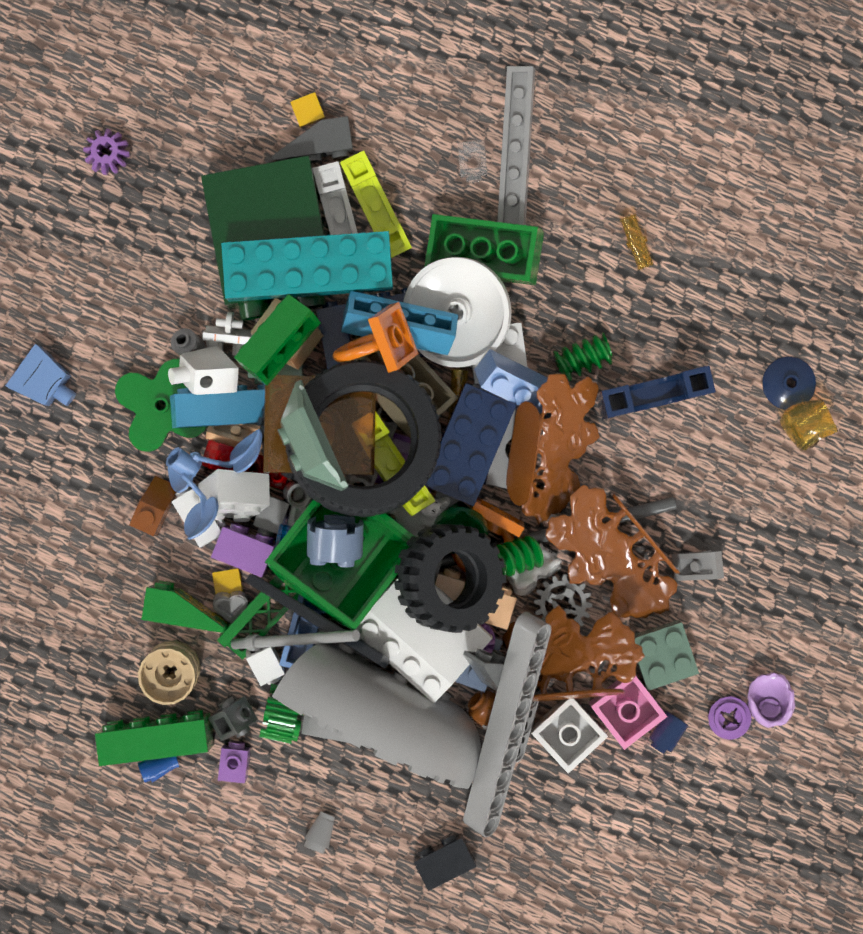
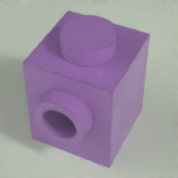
M229 741L228 745H223L220 755L218 781L246 782L251 747H244L245 743L241 741Z

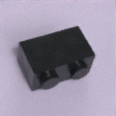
M450 833L440 839L441 844L433 848L431 845H427L416 852L417 856L414 857V864L428 891L477 867L476 861L462 833L457 836L455 833Z

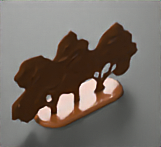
M550 374L547 382L542 384L537 390V399L542 405V413L539 414L536 406L527 401L521 403L517 408L506 486L513 503L522 506V513L525 516H535L538 524L547 521L551 514L560 513L570 501V496L581 487L578 475L568 467L569 462L572 459H579L586 452L587 446L592 445L600 437L595 423L585 422L583 419L595 405L599 390L598 384L593 382L589 376L576 383L574 388H570L565 374ZM545 414H552L550 418L544 419ZM539 453L542 458L541 465L535 472L537 454ZM540 470H544L542 475H537ZM541 479L545 483L544 489L537 488L535 486L537 481L534 482V480ZM537 491L539 496L534 497V492Z
M582 485L570 496L571 516L560 515L551 517L548 522L549 528L546 529V538L558 550L576 552L572 563L568 565L569 584H581L587 581L590 585H601L606 580H611L614 586L610 597L612 612L618 617L647 618L653 612L662 614L665 611H669V599L677 592L678 584L675 579L669 576L659 575L658 563L659 561H665L676 574H680L678 569L615 493H613L612 497L621 508L618 513L609 512L606 508V493L604 489L596 487L589 489L587 485ZM626 515L639 529V532L632 537L619 532L617 529L621 519ZM605 517H609L611 519L607 523L602 522V519ZM644 536L655 549V553L649 560L638 559L632 552L633 544ZM638 563H645L643 568L637 566ZM648 566H652L649 569L652 576L649 582H645L643 579L644 571ZM657 577L659 579V583L655 585L653 584L654 579Z
M559 605L552 609L545 617V622L551 625V635L540 671L541 681L538 680L536 686L540 689V694L534 695L533 701H553L625 694L623 689H604L602 683L611 675L623 683L631 682L636 676V664L645 655L642 647L635 643V633L629 626L624 625L621 619L613 612H609L596 621L588 636H582L580 634V625L573 618L568 619L566 612ZM515 622L510 623L507 632L502 637L507 650ZM604 660H608L609 665L606 672L601 671V676H599L600 664ZM613 665L617 666V670L615 672H611V668L613 667ZM590 666L595 667V673L590 671ZM586 672L590 674L593 678L592 689L573 691L572 678L575 673ZM555 678L559 681H564L567 692L547 694L546 689L550 679Z

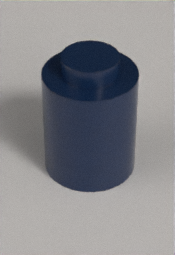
M665 711L667 717L657 724L649 736L653 741L651 746L665 754L666 750L672 753L689 726L668 711Z

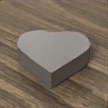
M234 591L230 594L219 592L213 598V609L230 623H233L248 607V597L242 591Z

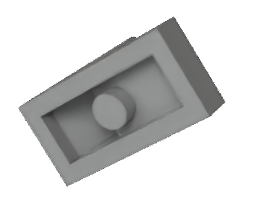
M708 550L672 554L673 564L680 572V574L674 572L675 581L724 578L721 551Z

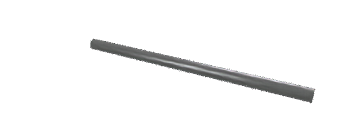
M669 497L627 509L635 519H640L676 510L677 507L674 497ZM626 515L621 519L619 524L629 522L631 520ZM605 517L602 519V522L607 523L611 519L609 517ZM546 529L522 534L520 537L514 536V540L531 536L538 544L549 542L546 538ZM504 540L491 542L489 544L503 545ZM451 553L443 557L440 569L457 565Z

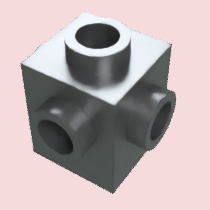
M245 696L235 701L233 697L228 698L218 705L220 710L208 717L221 741L234 735L237 738L243 736L251 730L249 725L258 720Z

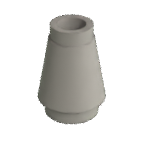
M320 811L319 816L304 838L306 839L304 846L324 854L326 848L329 849L335 817Z

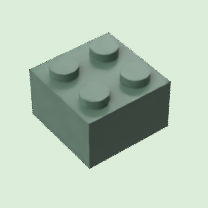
M676 620L635 634V643L642 647L645 655L637 663V667L647 691L699 674L681 621Z

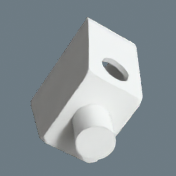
M218 346L182 353L179 367L170 368L168 377L172 385L183 383L195 395L237 392L238 367Z

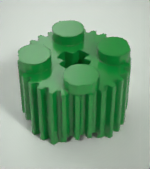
M271 684L270 693H274L278 685ZM268 697L263 718V724L267 725V728H261L259 737L289 744L292 741L297 742L302 721L297 720V716L300 714L275 698Z

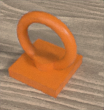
M400 303L390 304L369 318L368 321L373 333L339 347L334 351L333 358L337 362H346L379 350L389 373L399 370L419 353Z
M479 497L475 505L472 506L473 510L484 517L488 530L500 536L502 535L504 543L512 542L514 540L513 534L520 537L524 530L523 521ZM456 553L452 554L458 567L466 572L461 558Z

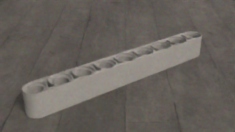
M529 612L522 613L516 620L464 813V823L484 837L491 836L496 831L500 822L551 635V625Z

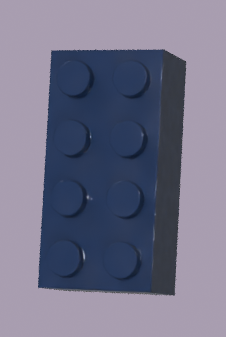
M465 384L440 441L441 449L436 467L425 486L474 506L516 408V404Z

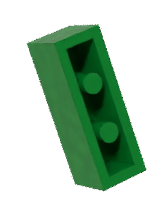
M288 294L276 306L265 322L260 324L247 343L241 346L234 358L246 371L268 386L321 322L309 308Z

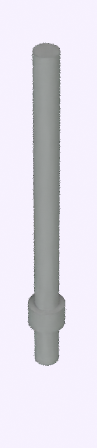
M358 630L264 637L254 634L248 635L246 638L232 639L231 647L233 649L259 651L263 647L354 642L360 639V633Z

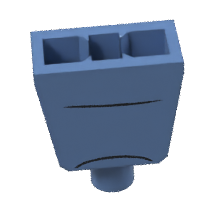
M37 344L32 347L5 385L9 389L46 406H50L55 398L65 406H68L76 396L74 391L65 386L71 375L42 346Z

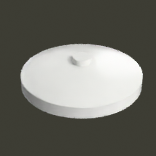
M451 257L427 265L413 278L404 297V303L458 314L456 337L448 355L417 349L429 360L443 366L466 367L479 363L489 349L496 351L501 346L510 327L511 302L506 287L493 270L483 263L470 258Z

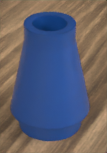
M177 757L138 762V767L145 783L149 781L153 783L173 769L180 767Z

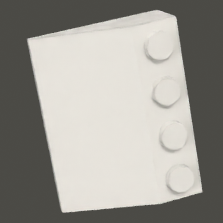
M393 582L381 595L356 630L359 631L360 637L368 645L387 656L390 660L389 664L434 704L470 665L463 655L464 651L476 652L477 649L483 650L493 636L479 624H477L476 629L471 631L463 630L461 633H452L430 629V627H424L416 623L415 618H410L406 614L405 609L407 606L400 605L397 597L401 593L400 590H395ZM435 585L439 598L445 604L453 602L450 597Z

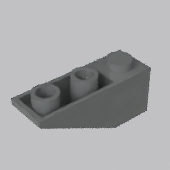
M348 116L320 120L272 156L273 162L309 156L311 163L321 162L322 157L332 156L333 160L348 158V153H354Z
M477 649L476 652L464 651V657L481 682L497 691L507 653L503 654L496 650H492L489 653L482 649Z

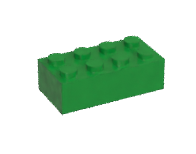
M432 214L424 268L441 259L464 257L483 263L493 270L501 281L536 286L544 231L535 226Z
M203 709L187 711V714L181 717H177L176 713H166L160 715V718H156V720H150V716L134 718V721L123 724V719L108 721L106 725H102V729L95 733L99 766L207 753L214 746L212 724L208 719L211 714H203Z

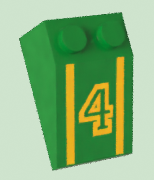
M159 580L154 585L146 587L141 620L220 633L225 632L229 627V623L181 588H175L174 582Z

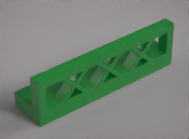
M277 575L269 582V584L278 589L284 583ZM285 584V590L281 591L287 595L289 593H296L292 598L297 600L299 594L293 589L289 590ZM260 592L217 641L224 647L228 646L243 660L246 657L247 649L243 652L240 649H233L231 647V640L238 633L253 635V632H260L259 635L264 637L289 609L286 607L271 609L270 597ZM267 602V610H260ZM279 612V613L271 620V613ZM256 613H267L268 625L264 629H253L252 617ZM249 622V629L241 630Z

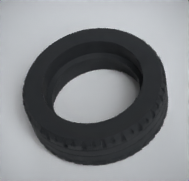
M367 360L342 362L317 374L304 388L318 419L330 403L345 394L352 392L376 393L392 401L401 410L410 429L411 444L404 465L393 477L373 486H354L348 484L347 489L343 491L306 478L301 470L296 472L289 457L293 452L290 445L287 444L285 446L288 463L301 488L314 501L322 504L323 507L333 512L353 517H371L385 514L407 503L427 483L440 455L441 425L438 421L439 416L435 405H432V399L426 390L419 386L420 383L411 375H406L403 370L399 369L388 373L385 363L371 360V362Z

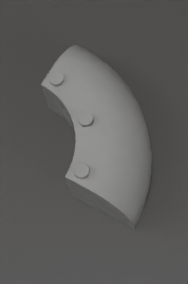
M342 642L340 644H317L307 650L289 668L272 695L273 698L296 713L319 719L316 725L323 729L326 728L334 733L342 732L340 738L360 748L362 745L369 749L373 748V753L376 757L393 765L405 763L410 765L408 767L410 772L425 778L428 776L442 784L446 779L451 780L449 784L453 787L469 789L473 782L481 753L480 737L470 716L461 707L449 700L451 695L445 692L433 704L398 671H394L392 674L355 654V650Z

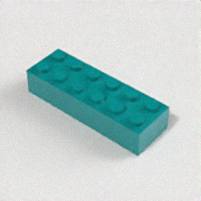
M389 231L221 243L225 299L229 302L285 298L288 294L292 297L348 294L350 291L362 293L393 290Z

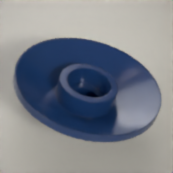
M783 357L775 360L768 366L763 376L762 386L764 394L770 403L780 409L794 410L801 408L810 401L815 392L816 379L813 370L805 361L796 357ZM788 378H793L795 380V386L793 388H789L787 386L786 382Z

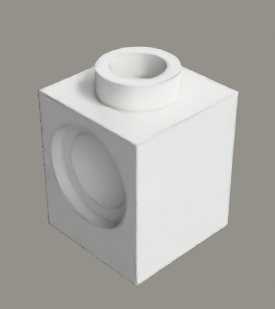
M263 647L259 651L246 650V660L260 686L266 683L268 685L274 684L285 675L284 666L279 665L281 659L274 647Z

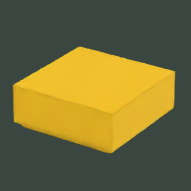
M315 92L290 102L300 128L325 119Z
M239 568L212 573L216 594L219 592H227L229 594L234 591L243 592Z

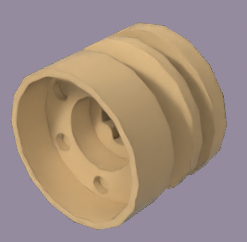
M176 640L164 641L156 645L141 662L138 671L139 686L144 695L153 702L162 705L176 704L184 700L196 685L201 672L200 660L196 652L186 643ZM168 666L170 668L173 666L177 668L175 674L173 672L170 674L166 672Z

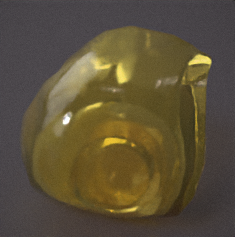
M822 399L803 401L791 405L784 411L780 419L781 427L801 451L813 448L820 439L838 432L832 416Z

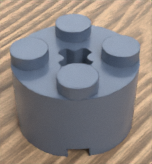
M324 515V520L317 522L316 517L310 518L307 521V556L310 558V564L325 565L329 562L338 563L337 565L340 567H353L355 560L363 556L364 522L360 520L358 523H355V517L347 515Z

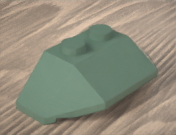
M299 380L294 385L281 418L280 425L282 428L277 429L284 445L289 444L293 454L289 457L296 472L301 470L304 477L343 491L347 489L348 483L302 380Z

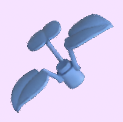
M261 429L256 430L235 446L230 454L231 461L229 462L203 457L199 452L188 454L179 447L170 452L166 465L168 466L169 480L173 490L181 493L190 486L200 497V503L190 510L185 519L184 531L187 539H194L204 533L214 522L218 513V500L215 497L207 499L193 482V477L196 476L202 462L226 468L233 467V470L237 473L247 470L259 455L262 443Z

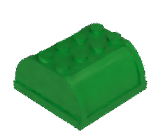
M313 500L265 560V564L287 586L329 618L349 629L356 630L398 573H394L395 566L400 565L402 560L398 556L402 549H408L409 546L406 542L412 536H416L386 513L371 517L355 516V523H358L360 520L364 522L362 558L355 560L353 567H340L337 565L338 563L329 562L325 565L310 564V558L307 556V521L312 517H316L317 522L323 521L324 515H343L339 512H333Z

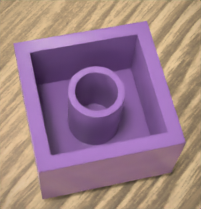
M235 522L234 524L231 523V526L222 527L211 558L259 577L267 575L269 566L265 564V560L278 545L273 543L274 538L261 533H257L256 536L248 533V527Z

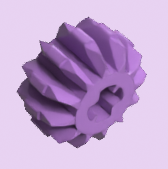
M107 128L103 136L97 130L95 131L97 139L87 138L91 147L86 146L83 148L85 153L90 154L85 158V161L88 164H92L91 169L95 172L101 169L103 175H108L110 167L113 173L117 174L118 168L116 165L118 163L122 167L127 165L121 158L130 157V153L123 150L129 144L126 140L120 141L122 135L119 132L112 136V131ZM102 149H110L112 152L111 155H104L101 152Z

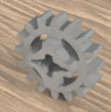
M562 574L561 580H558L553 575L552 583L550 584L544 580L542 583L545 589L536 590L541 596L540 599L533 601V603L540 605V608L535 610V614H543L541 620L545 622V617L548 614L545 608V600L551 603L554 609L558 604L552 598L562 600L566 596L567 602L574 609L569 607H563L562 609L566 612V615L574 614L573 619L580 626H583L581 618L582 616L590 617L585 610L593 605L590 602H586V598H589L591 593H583L582 591L586 585L584 583L578 586L576 584H569L566 574ZM566 585L561 592L555 594L550 592L557 586ZM575 590L580 596V606L575 604L573 599Z

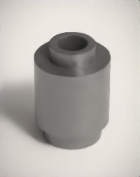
M187 328L176 331L171 338V347L179 356L182 353L206 348L204 341Z

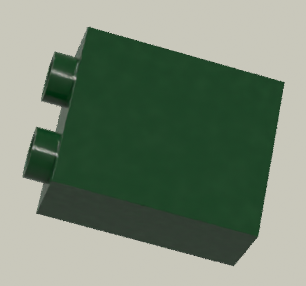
M309 156L201 175L224 303L230 310L239 308L242 321L260 319L274 299L233 302L225 299L221 243L325 236L313 166ZM325 295L293 297L309 309L326 305Z

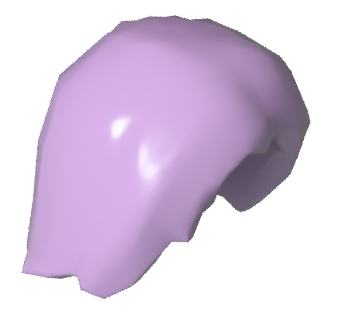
M771 672L770 674H761L751 682L748 690V706L753 718L766 728L786 724L792 717L795 709L794 690L791 689L790 683L784 675Z

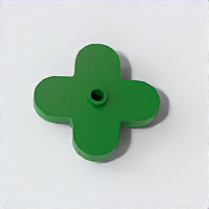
M180 359L166 361L160 367L153 380L138 373H128L123 375L115 386V395L118 402L136 414L129 428V439L132 445L140 451L152 452L159 449L171 431L186 438H196L202 435L208 427L172 428L170 396L177 394V389L187 387L183 383L172 385L169 381L168 371L170 368L179 367ZM158 401H165L166 407L164 410L157 409Z

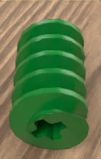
M602 332V341L597 335H593L592 344L587 339L582 340V348L577 343H573L572 352L567 347H563L562 356L556 350L553 351L554 360L560 374H565L569 381L572 380L573 371L581 377L583 367L591 373L592 364L594 363L599 369H602V360L612 365V352L604 332Z
M525 536L522 539L518 538L512 542L508 541L503 543V545H497L500 550L497 556L498 558H503L505 567L502 568V574H507L509 577L514 576L515 571L520 574L525 569L530 571L534 569V566L540 568L544 564L540 545L531 536Z

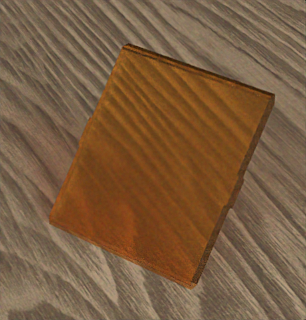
M276 375L268 386L265 385L263 472L293 473L288 463L286 446L283 444L277 429L282 428L280 425L281 418L295 383L302 380L305 387L316 375ZM352 392L345 394L330 403L319 418L342 473L345 475H374L376 393Z

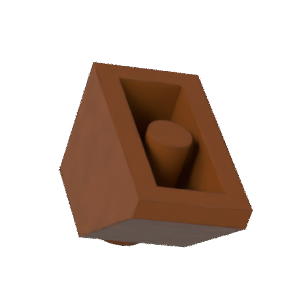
M157 476L153 478L140 499L129 526L151 536L159 535L177 493L173 490L170 482Z

